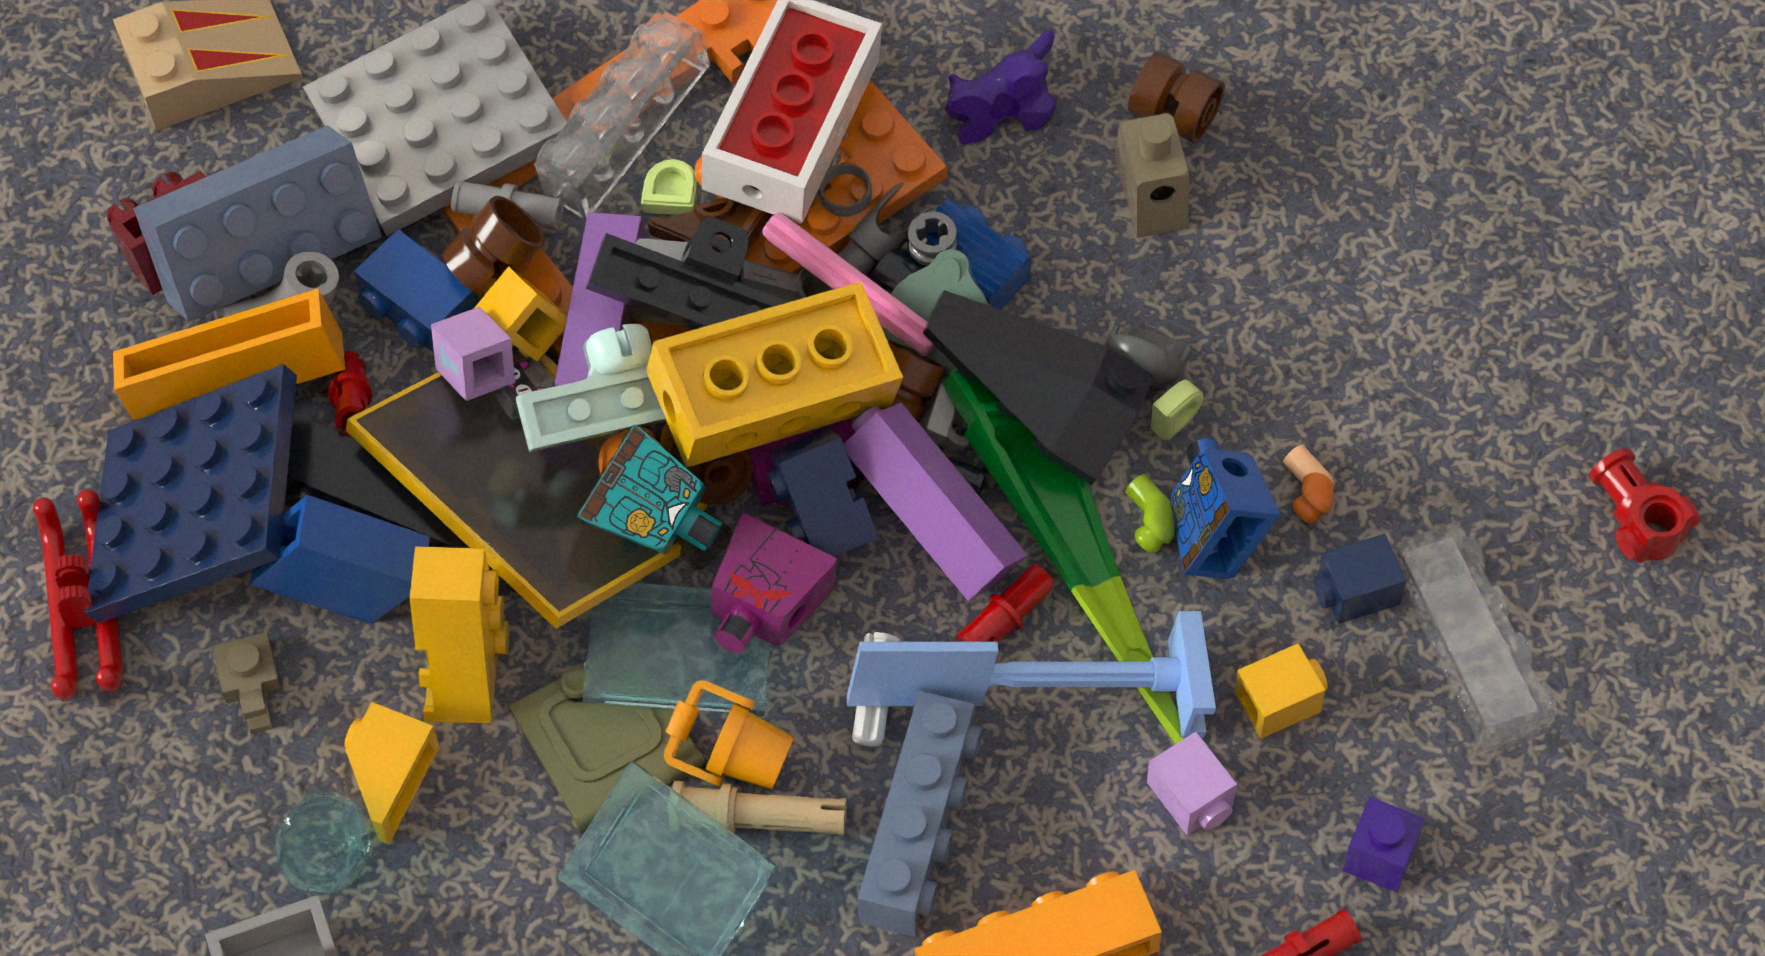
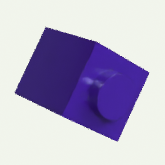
M1370 796L1349 844L1343 871L1398 893L1417 847L1425 818Z

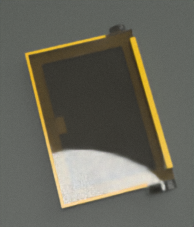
M515 345L512 347L513 364L531 359V366L524 370L534 387H555L554 383L558 366L544 354L536 362ZM438 372L347 419L346 431L470 548L485 549L488 565L493 570L498 571V575L555 629L678 557H681L694 570L705 568L725 550L732 537V529L719 517L713 516L706 510L707 504L701 502L698 503L697 508L722 522L718 534L705 552L678 536L665 555L589 525L577 515L601 478L598 465L599 453L602 445L611 434L529 452L517 403L511 401L503 388L466 401Z

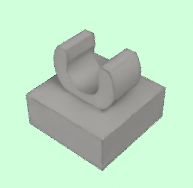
M941 382L934 396L926 397L922 401L926 413L920 426L937 446L940 444L951 453H960L968 446L969 441L964 436L958 435L953 430L952 424H957L965 429H968V426L945 390L944 383Z

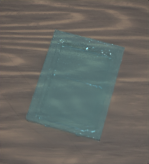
M634 583L594 606L589 615L591 627L587 660L584 663L586 673L583 703L675 710L679 700L682 702L686 701L693 684L697 681L705 680L755 701V706L753 710L750 709V712L756 716H765L769 659L772 657L770 643L753 636L743 653L737 654L723 648L714 636L723 620L715 617L711 612V588ZM703 690L696 708H699L701 712L729 714L734 702Z
M630 761L612 791L608 793L605 802L584 835L577 842L575 849L557 878L662 956H722L737 931L742 928L744 920L779 866L635 761Z

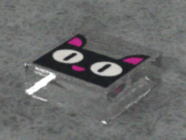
M531 357L514 361L515 383L492 391L510 419L520 417L516 397L519 394L555 387L554 380L540 360L536 362Z

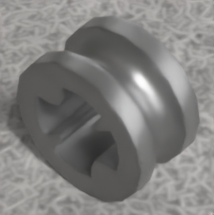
M931 211L922 213L914 218L908 231L911 256L918 263L928 266L940 252L956 249L957 229L954 222L943 213ZM938 233L939 244L935 246L927 245L926 234Z

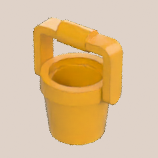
M701 680L693 684L686 701L682 702L679 700L665 731L671 737L664 751V760L668 765L719 787L723 781L721 777L724 775L772 790L794 740V736L751 713L750 709L753 710L755 701L709 681ZM703 690L734 702L712 751L706 770L675 758L682 740H687L700 709L696 707Z

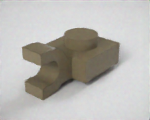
M263 632L213 645L220 686L226 704L240 700L244 719H247L250 734L272 729L265 693L281 690V685L268 633Z

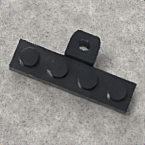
M707 217L700 223L694 235L688 241L681 260L606 233L602 239L586 289L692 329L702 328L789 302L736 282L747 254L748 234L745 229L714 217ZM714 235H723L728 239V241L716 237Z

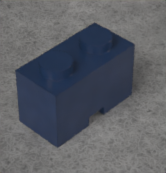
M829 426L767 452L773 469L766 471L767 480L778 502L786 500L793 518L785 522L789 535L833 557L879 538L864 497H857L852 486L848 487L846 484L847 481L856 478L841 437Z

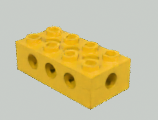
M861 281L654 341L646 368L647 375L686 468L860 416L875 405L879 409L890 407L903 379Z

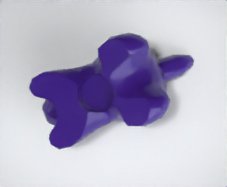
M1046 30L1026 51L1022 50L1008 54L997 65L976 79L966 80L955 74H950V90L945 111L950 118L963 121L957 133L958 141L961 144L983 141L1001 121L1008 118H1016L1026 130H1037L1050 120L1056 108V101L1048 92L1046 76L1049 71L1047 64L1042 59L1052 48L1055 37L1052 30Z

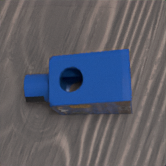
M1199 439L1191 443L1186 450L1190 467L1172 491L1170 499L1184 575L1230 579L1237 575L1278 519L1280 513L1253 456L1246 452L1220 450L1218 442L1214 439Z

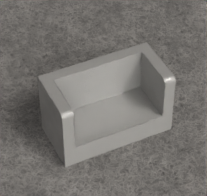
M319 895L205 934L211 956H340L328 916Z

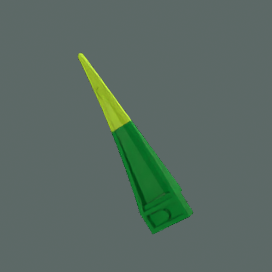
M959 370L951 371L943 386L968 426L964 434L1115 657L1119 662H1150L1153 655L1118 571L1089 483L1046 458L1032 444L1037 437L1015 415L1008 420L996 408L1000 400L980 380H968ZM1137 687L1173 742L1177 744L1185 739L1181 735L1178 710L1170 693L1153 692L1150 687Z

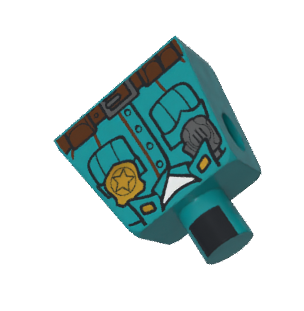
M633 425L577 515L589 525L665 555L678 536L705 552L722 526V522L696 507L707 487L636 425Z

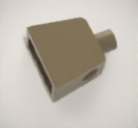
M1165 113L1126 120L1120 123L1114 157L1136 237L1140 238L1188 229L1189 172L1173 116ZM1163 186V200H1153L1150 198L1151 193L1156 188Z

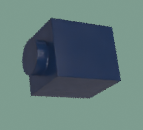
M1382 534L1323 552L1318 576H1314L1313 584L1322 608L1331 607L1338 624L1400 605L1406 579L1386 534Z

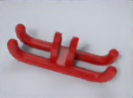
M91 489L81 491L77 497V504L81 511L86 533L89 565L86 559H83V556H78V554L66 555L62 526L54 502L47 497H41L33 504V512L38 522L42 540L56 675L51 681V690L55 697L62 702L72 700L77 695L79 687L74 629L96 625L100 669L96 674V681L99 687L106 693H114L123 684V662L118 617L98 623L85 614V610L93 606L88 583L91 576L90 568L97 515L101 509L99 496Z

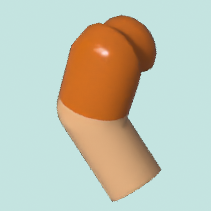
M1299 445L1287 454L1283 463L1302 483V495L1296 498L1292 504L1294 512L1306 523H1314L1322 513L1326 515L1331 510L1335 483L1330 473L1304 445Z

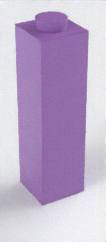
M588 212L554 383L555 386L582 381L588 377L589 368L583 346L591 335L613 327L615 332L624 330V324H633V317L628 304L586 289L602 239L606 233L635 244L640 238L647 239L641 216Z
M901 402L883 410H880L875 405L852 423L851 427L856 433L844 443L847 455L967 601L992 589L1028 556Z

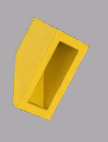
M371 702L363 719L356 718L351 724L345 738V749L378 840L389 845L440 746L433 725Z

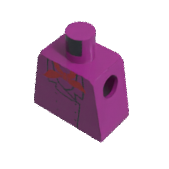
M743 513L712 586L711 612L715 617L723 620L714 634L716 641L726 650L737 654L744 652L753 636L773 646L783 645L833 591L838 558Z

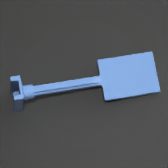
M1179 611L1168 639L1170 657H1152L1150 662L995 663L999 652L997 642H859L847 692V706H915L919 690L974 703L975 706H983L987 689L992 685L1010 687H1150L1153 692H1175L1182 738H1186L1194 732H1197L1201 738H1204L1206 735L1204 714H1214L1216 710L1201 611Z

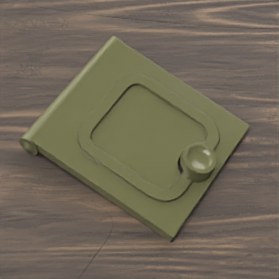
M630 642L583 667L568 669L560 679L508 705L527 741L570 811L572 825L580 833L590 828L593 824L688 774L668 765L664 760V751L671 737L665 731L673 715V710ZM593 690L588 699L581 702H573L572 698L584 697ZM689 736L686 741L682 740L675 758L698 768L706 766L704 755L694 746Z

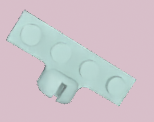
M624 324V330L615 332V329L610 327L594 333L585 341L583 346L589 368L588 377L585 380L523 393L516 397L529 452L612 434L621 430L631 429L633 425L642 427L666 421L646 372L652 350L647 328L641 324Z

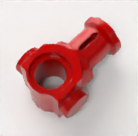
M1630 448L1618 449L1604 457L1589 473V478L1593 484L1602 485L1617 505L1613 513L1622 527L1615 531L1616 542L1622 553L1630 560L1636 558L1639 563H1642L1646 560L1659 561L1666 559L1675 552L1678 544L1687 538L1689 530L1699 525L1698 511L1692 501L1684 495L1680 496L1676 489L1661 486L1658 482L1649 483L1634 464L1635 454ZM1657 523L1659 525H1662L1668 531L1657 532L1651 529L1647 524Z

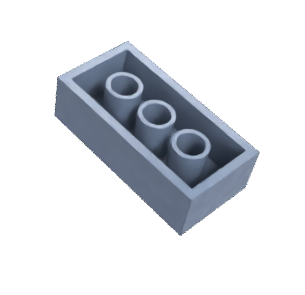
M328 125L133 208L166 300L188 322L281 282L287 262L296 254L317 252L324 254L329 259H333L382 237L353 145Z

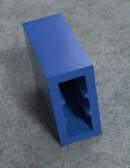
M306 495L284 513L279 559L253 568L250 585L363 622L374 623L410 597L415 547H428L430 537Z

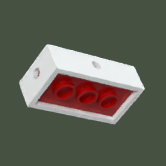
M777 0L702 153V190L771 214L782 213L793 222L802 224L878 64L882 23L815 0Z

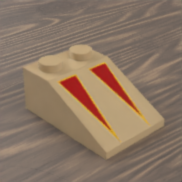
M270 0L160 2L113 19L124 53L156 131L303 78Z

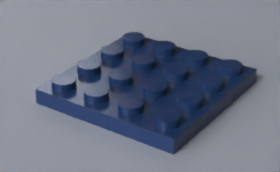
M286 365L276 366L108 431L100 492L101 509L97 515L90 568L91 576L88 583L93 606L86 609L85 614L96 622L101 623L279 559L297 375Z

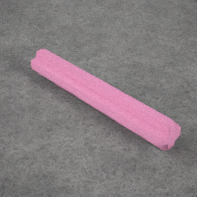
M776 213L766 223L762 233L768 241L832 289L861 281L881 326L921 356H928L933 352L936 346L923 334L927 324L926 320L784 214Z

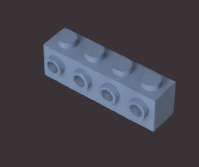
M919 690L857 898L859 923L916 937L921 916H931L938 892V883L932 881L937 862L946 864L954 831L947 829L952 810L961 811L967 792L968 778L962 777L966 759L975 761L981 744L983 727L975 725L974 703Z

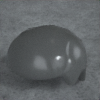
M1115 325L1112 328L1104 346L1109 347L1154 375L1149 388H1164L1182 375L1192 352V345L1136 326L1128 327L1124 334H1118L1119 325Z

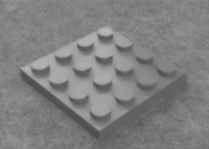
M471 0L303 86L324 127L330 126L352 143L376 219L386 236L449 205L456 181L487 185L574 140L570 126L491 0Z

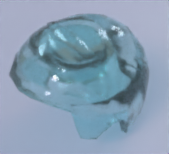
M324 792L305 797L289 812L278 831L275 851L277 863L283 876L293 887L303 893L328 895L350 886L360 876L369 858L371 844L369 825L360 808L342 796L336 797L334 793Z

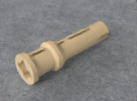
M674 781L670 804L671 832L680 833L683 827L718 829L720 835L729 836L730 833L736 832V828H753L845 835L846 828L844 823L846 824L847 798L739 793L738 787H733V784H723L720 789L686 787L684 781Z

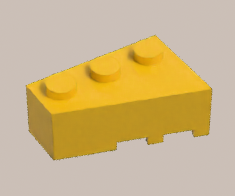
M415 547L410 607L415 649L425 651L429 669H419L420 687H427L423 708L424 722L492 723L498 654H508L510 628L509 621H504L503 596H498V571L489 570L485 549Z

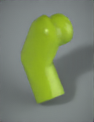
M1142 474L1127 486L1125 493L1144 512V525L1135 531L1136 542L1147 552L1156 553L1164 543L1170 544L1175 536L1173 513L1170 500L1145 474Z

